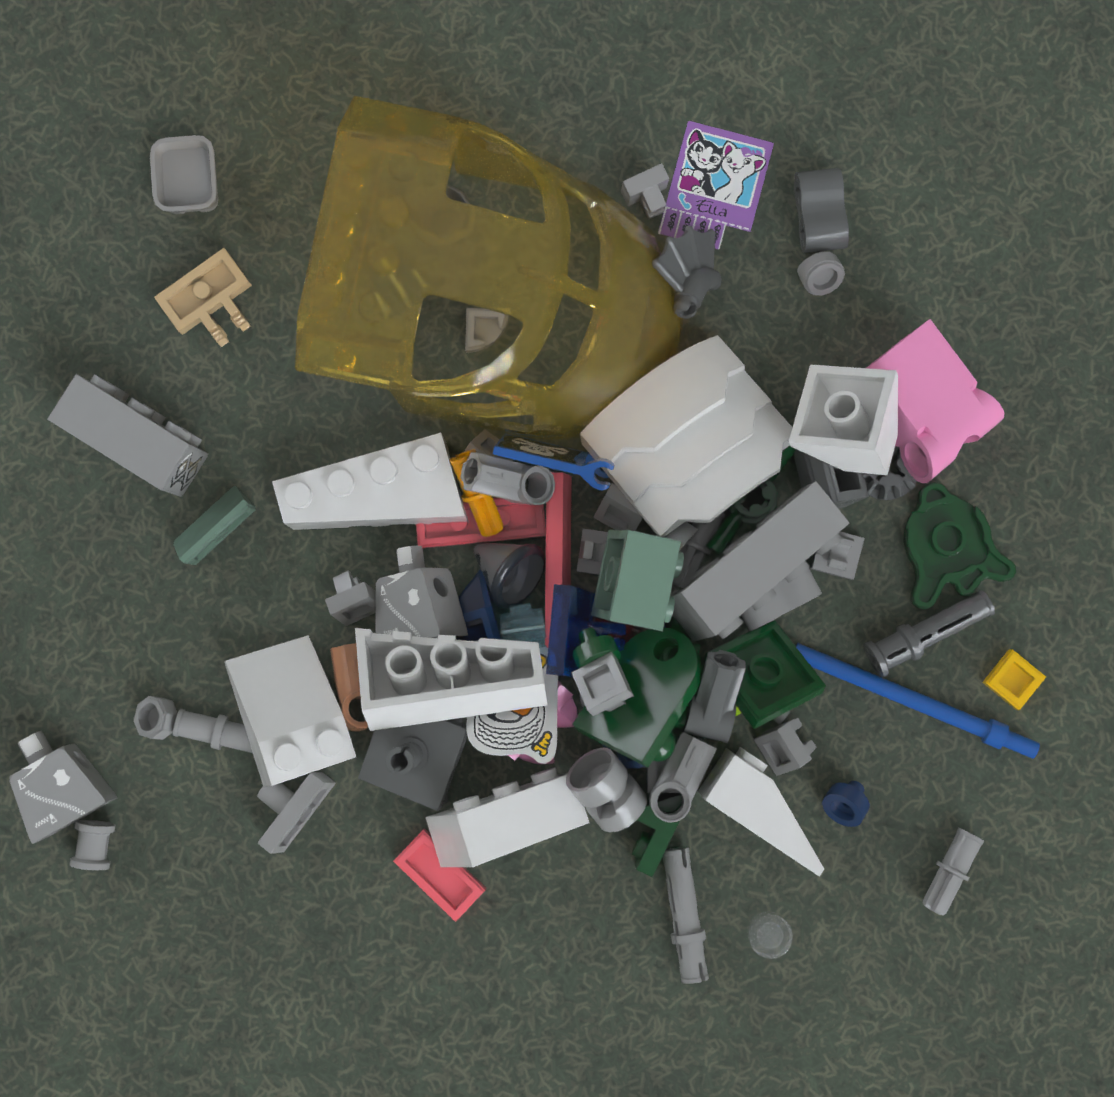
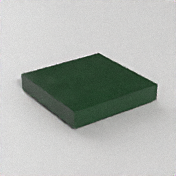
M775 619L709 651L717 652L723 650L731 652L741 660L746 661L745 673L735 704L753 729L822 694L826 687V684ZM708 652L705 654V657L703 659L704 663L706 661Z

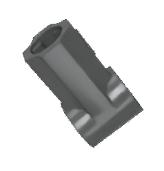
M723 650L708 652L697 693L694 694L689 702L683 728L684 733L728 743L734 725L737 707L735 702L745 673L746 661L741 660L734 653Z

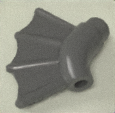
M687 226L685 232L679 238L667 237L662 254L652 261V266L676 291L673 310L681 318L689 319L694 317L697 309L702 305L707 291L716 290L721 285V274L714 270L715 231L713 229L701 233L694 230L692 226Z

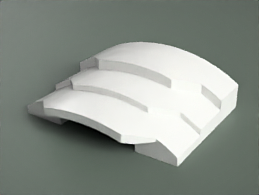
M717 335L685 349L643 376L602 410L585 427L580 436L582 445L595 460L604 458L614 463V470H609L605 467L601 468L659 537H665L686 521L696 523L712 522L747 493L779 473L782 451L790 446L788 442L793 427L772 405L770 398L746 373L745 365Z

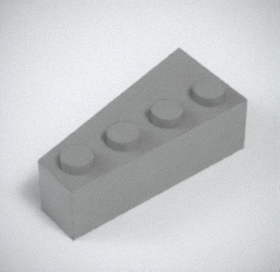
M817 481L801 488L757 523V529L753 533L752 531L747 532L728 546L723 552L724 557L720 560L716 558L690 577L692 583L677 592L672 591L670 596H673L675 600L672 616L693 642L713 637L717 634L722 639L727 637L743 623L739 616L752 606L756 611L775 597L776 592L772 589L784 578L789 583L809 568L805 560L818 551L823 555L842 540L838 533L849 524V521Z

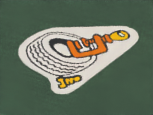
M539 646L547 706L467 717V736L472 746L478 751L498 756L526 754L534 758L538 763L543 764L548 763L555 757L557 748L558 664L557 657L551 649Z

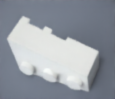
M556 768L543 770L531 775V783L519 786L517 781L493 788L494 795L479 799L478 795L454 802V808L425 817L440 867H475L588 824L589 820L585 807L566 785L568 773L557 774Z

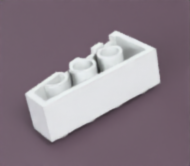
M442 433L272 481L283 523L293 530L349 528V526L377 527L398 524L416 525L419 523H469L456 475L449 461L448 447Z

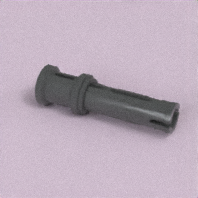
M979 590L976 594L943 609L939 613L913 626L901 624L896 627L895 633L875 643L872 641L865 642L863 644L864 651L875 672L883 678L889 675V669L909 659L913 661L921 659V656L924 655V649L988 616H993L995 609L988 595L984 591Z

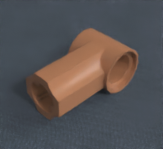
M356 643L331 648L338 703L347 729L358 732L368 729L366 721L358 722L349 714L350 702L355 699L361 700Z

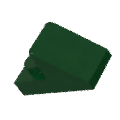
M668 793L659 796L657 800L659 809L665 813L677 811L682 803L681 794ZM647 800L646 807L637 821L652 829L649 834L644 831L641 832L631 855L637 857L635 861L636 870L653 877L680 821L672 823L662 821L654 814L649 800Z

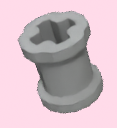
M97 820L75 821V829L79 832L76 853L74 857L70 858L69 865L83 870H108L111 863L107 859L110 833L115 832L116 825L111 822Z

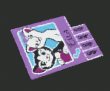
M688 121L658 234L679 238L685 232L687 226H692L694 230L701 233L713 229L715 231V249H720L726 226L751 232L774 143Z

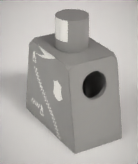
M422 546L398 548L396 551L399 573L379 578L376 582V633L392 635L393 631L411 632L412 636L438 638V635L456 636V638L468 636L451 572L447 568H426Z
M38 731L17 743L29 765L11 775L10 784L32 844L50 837L117 798L115 792L76 744L65 745L53 751L42 731Z

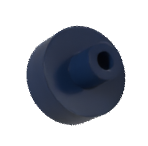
M850 781L848 784H833L822 801L825 813L835 822L847 827L860 825L869 811L870 804L864 794V786L857 781Z

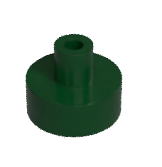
M588 628L579 633L581 644L576 647L572 654L578 669L610 652L617 657L618 661L621 658L614 638L609 635L598 636L594 628Z

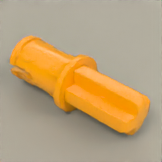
M475 449L455 455L456 457L450 458L449 461L461 485L460 487L463 492L461 496L462 501L468 502L481 535L489 537L503 530V522L492 496L464 490V484L460 478L463 463L467 461L471 452H476Z

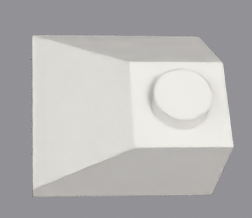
M810 365L788 442L790 446L843 471L888 475L898 436L897 371Z

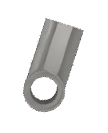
M471 452L469 458L462 466L460 478L463 481L464 490L505 499L511 503L542 505L551 499L555 490L553 474L543 466L526 465L477 452ZM528 478L529 487H528L527 492H526L525 482H526V479Z
M681 731L673 754L668 758L657 783L650 792V807L659 819L672 823L685 818L690 811L693 797L717 750L716 748ZM669 788L677 789L682 796L680 808L673 813L661 811L657 803L659 794Z

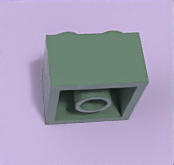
M608 530L591 616L663 631L664 622L668 623L671 620L674 611L675 600L673 596H670L673 579L680 576L683 567L684 554L679 551L681 541L631 530Z

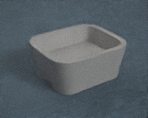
M192 135L167 137L157 140L152 145L150 165L152 195L155 205L162 211L173 214H184L185 212L193 211L209 212L214 210L218 205L215 152L211 141L204 136Z

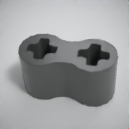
M831 168L796 172L794 191L802 252L846 249L849 243V226L844 203V182L841 169Z

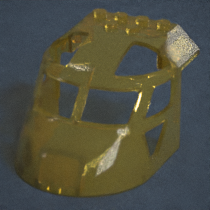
M359 96L353 97L338 126L298 309L296 371L387 389L403 410L408 413L543 440L581 438L580 433L613 400L643 376L677 354L683 318L677 316L673 310L676 291L652 266V261L662 254L664 247L652 230L616 199L586 181H581L538 157L504 134L480 123L443 113ZM453 161L456 173L539 190L542 195L546 220L543 223L529 221L448 198L446 190ZM565 195L576 197L587 205L601 242L599 286L597 291L570 279L567 275L571 224L568 202ZM563 294L590 306L593 312L591 321L577 358L566 372L552 386L518 380V375L535 360L549 337ZM428 295L489 309L512 316L522 322L523 329L514 344L486 367L453 379L418 381L412 375L418 320L423 299ZM484 392L507 399L508 401L489 404L459 403L436 397H453ZM530 414L534 416L533 424H522L495 417Z

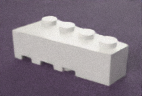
M355 628L361 708L370 731L547 706L538 642L480 638L479 641L456 640V636L438 635V638L412 636L411 632L393 631L392 635L372 633L371 629Z

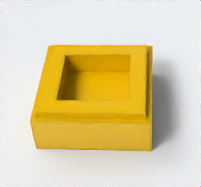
M1009 649L982 683L1015 710H1020L1046 676L1013 649Z

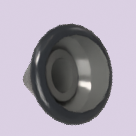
M485 542L474 546L475 558L490 589L492 601L497 607L502 609L516 607L524 602L536 589L545 569V555L541 547L536 544L516 545Z

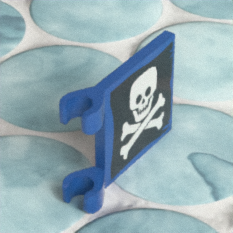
M507 433L496 443L493 450V455L580 475L589 485L598 490L608 489L610 482L599 481L595 474L603 478H610L601 467L614 470L615 466L608 459L600 458L595 460L589 452Z

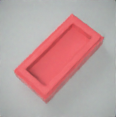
M425 828L393 861L455 922L486 891V887L465 867H440L431 834Z

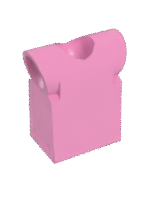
M931 319L908 334L866 367L869 369L896 370L898 373V436L895 446L900 448L902 461L909 474L920 483L931 481L955 460L963 444L978 441L1004 418V410L1000 403L985 391L976 388V379Z

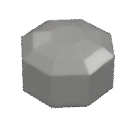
M148 696L137 705L134 723L139 735L150 739L163 740L173 733L178 712L172 700Z

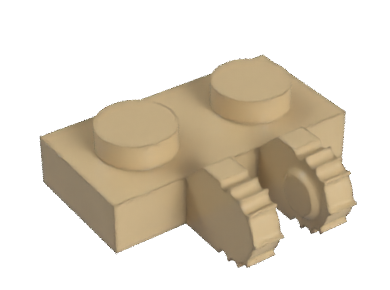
M222 248L154 297L182 335L202 322L216 342L223 347L229 342L227 334L211 316V314L223 306L230 314V318L237 328L244 332L251 327L232 299L252 285L225 248Z

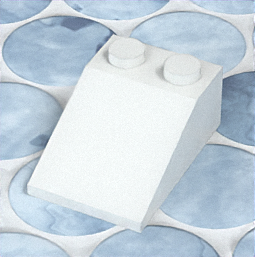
M309 635L224 661L263 787L273 786L356 757L343 713Z
M741 747L736 754L726 748L698 792L705 801L820 877L824 867L775 782L763 773L768 765Z

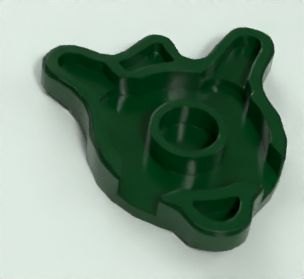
M938 482L926 484L919 490L917 505L907 520L903 539L907 557L913 565L915 581L910 595L911 603L915 607L920 609L932 607L946 583H951L958 595L969 596L974 593L985 579L1005 582L1010 581L1015 576L1016 565L1012 560L1002 555L995 547L989 523L984 513L977 506H973L950 493L943 484Z

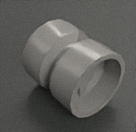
M603 747L584 754L573 764L567 774V787L579 802L586 807L588 813L603 831L617 832L629 827L640 817L646 807V793L635 779L627 773V769L611 749Z

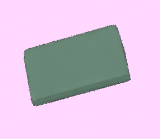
M233 486L175 539L173 545L179 559L185 564L197 565L256 510V506L238 487Z

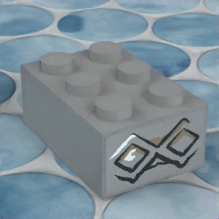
M76 374L47 420L156 488L182 497L208 457V453L198 447L202 439L171 421H168L167 425L163 426L162 423L166 418L165 416L134 398H131L127 403L126 400L130 396L128 393L94 374L89 381Z

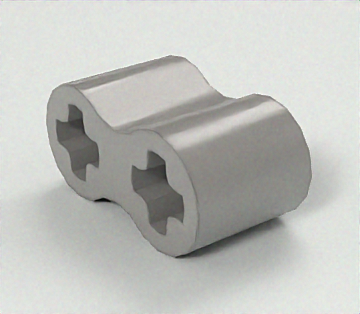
M808 568L789 583L784 578L772 588L776 592L773 599L756 611L752 606L749 607L741 616L749 631H752L821 595L822 592Z

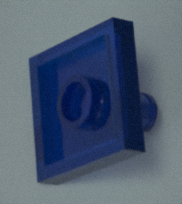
M554 584L546 674L573 678L571 672L578 668L572 654L576 647L581 644L579 633L585 629L594 628L598 636L608 634L626 635L624 623L593 621L591 612L595 593L571 585ZM614 638L619 651H622L625 640Z

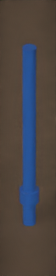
M800 643L795 645L811 667L979 736L984 744L996 749H1001L1003 746L1032 759L1036 757L1039 751L1040 743L1009 731V725L994 719L985 721Z

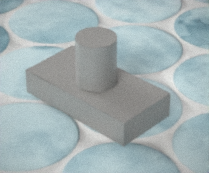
M311 772L295 793L283 783L273 786H262L257 798L275 811L278 816L258 841V844L270 854L285 852L336 782L323 772Z

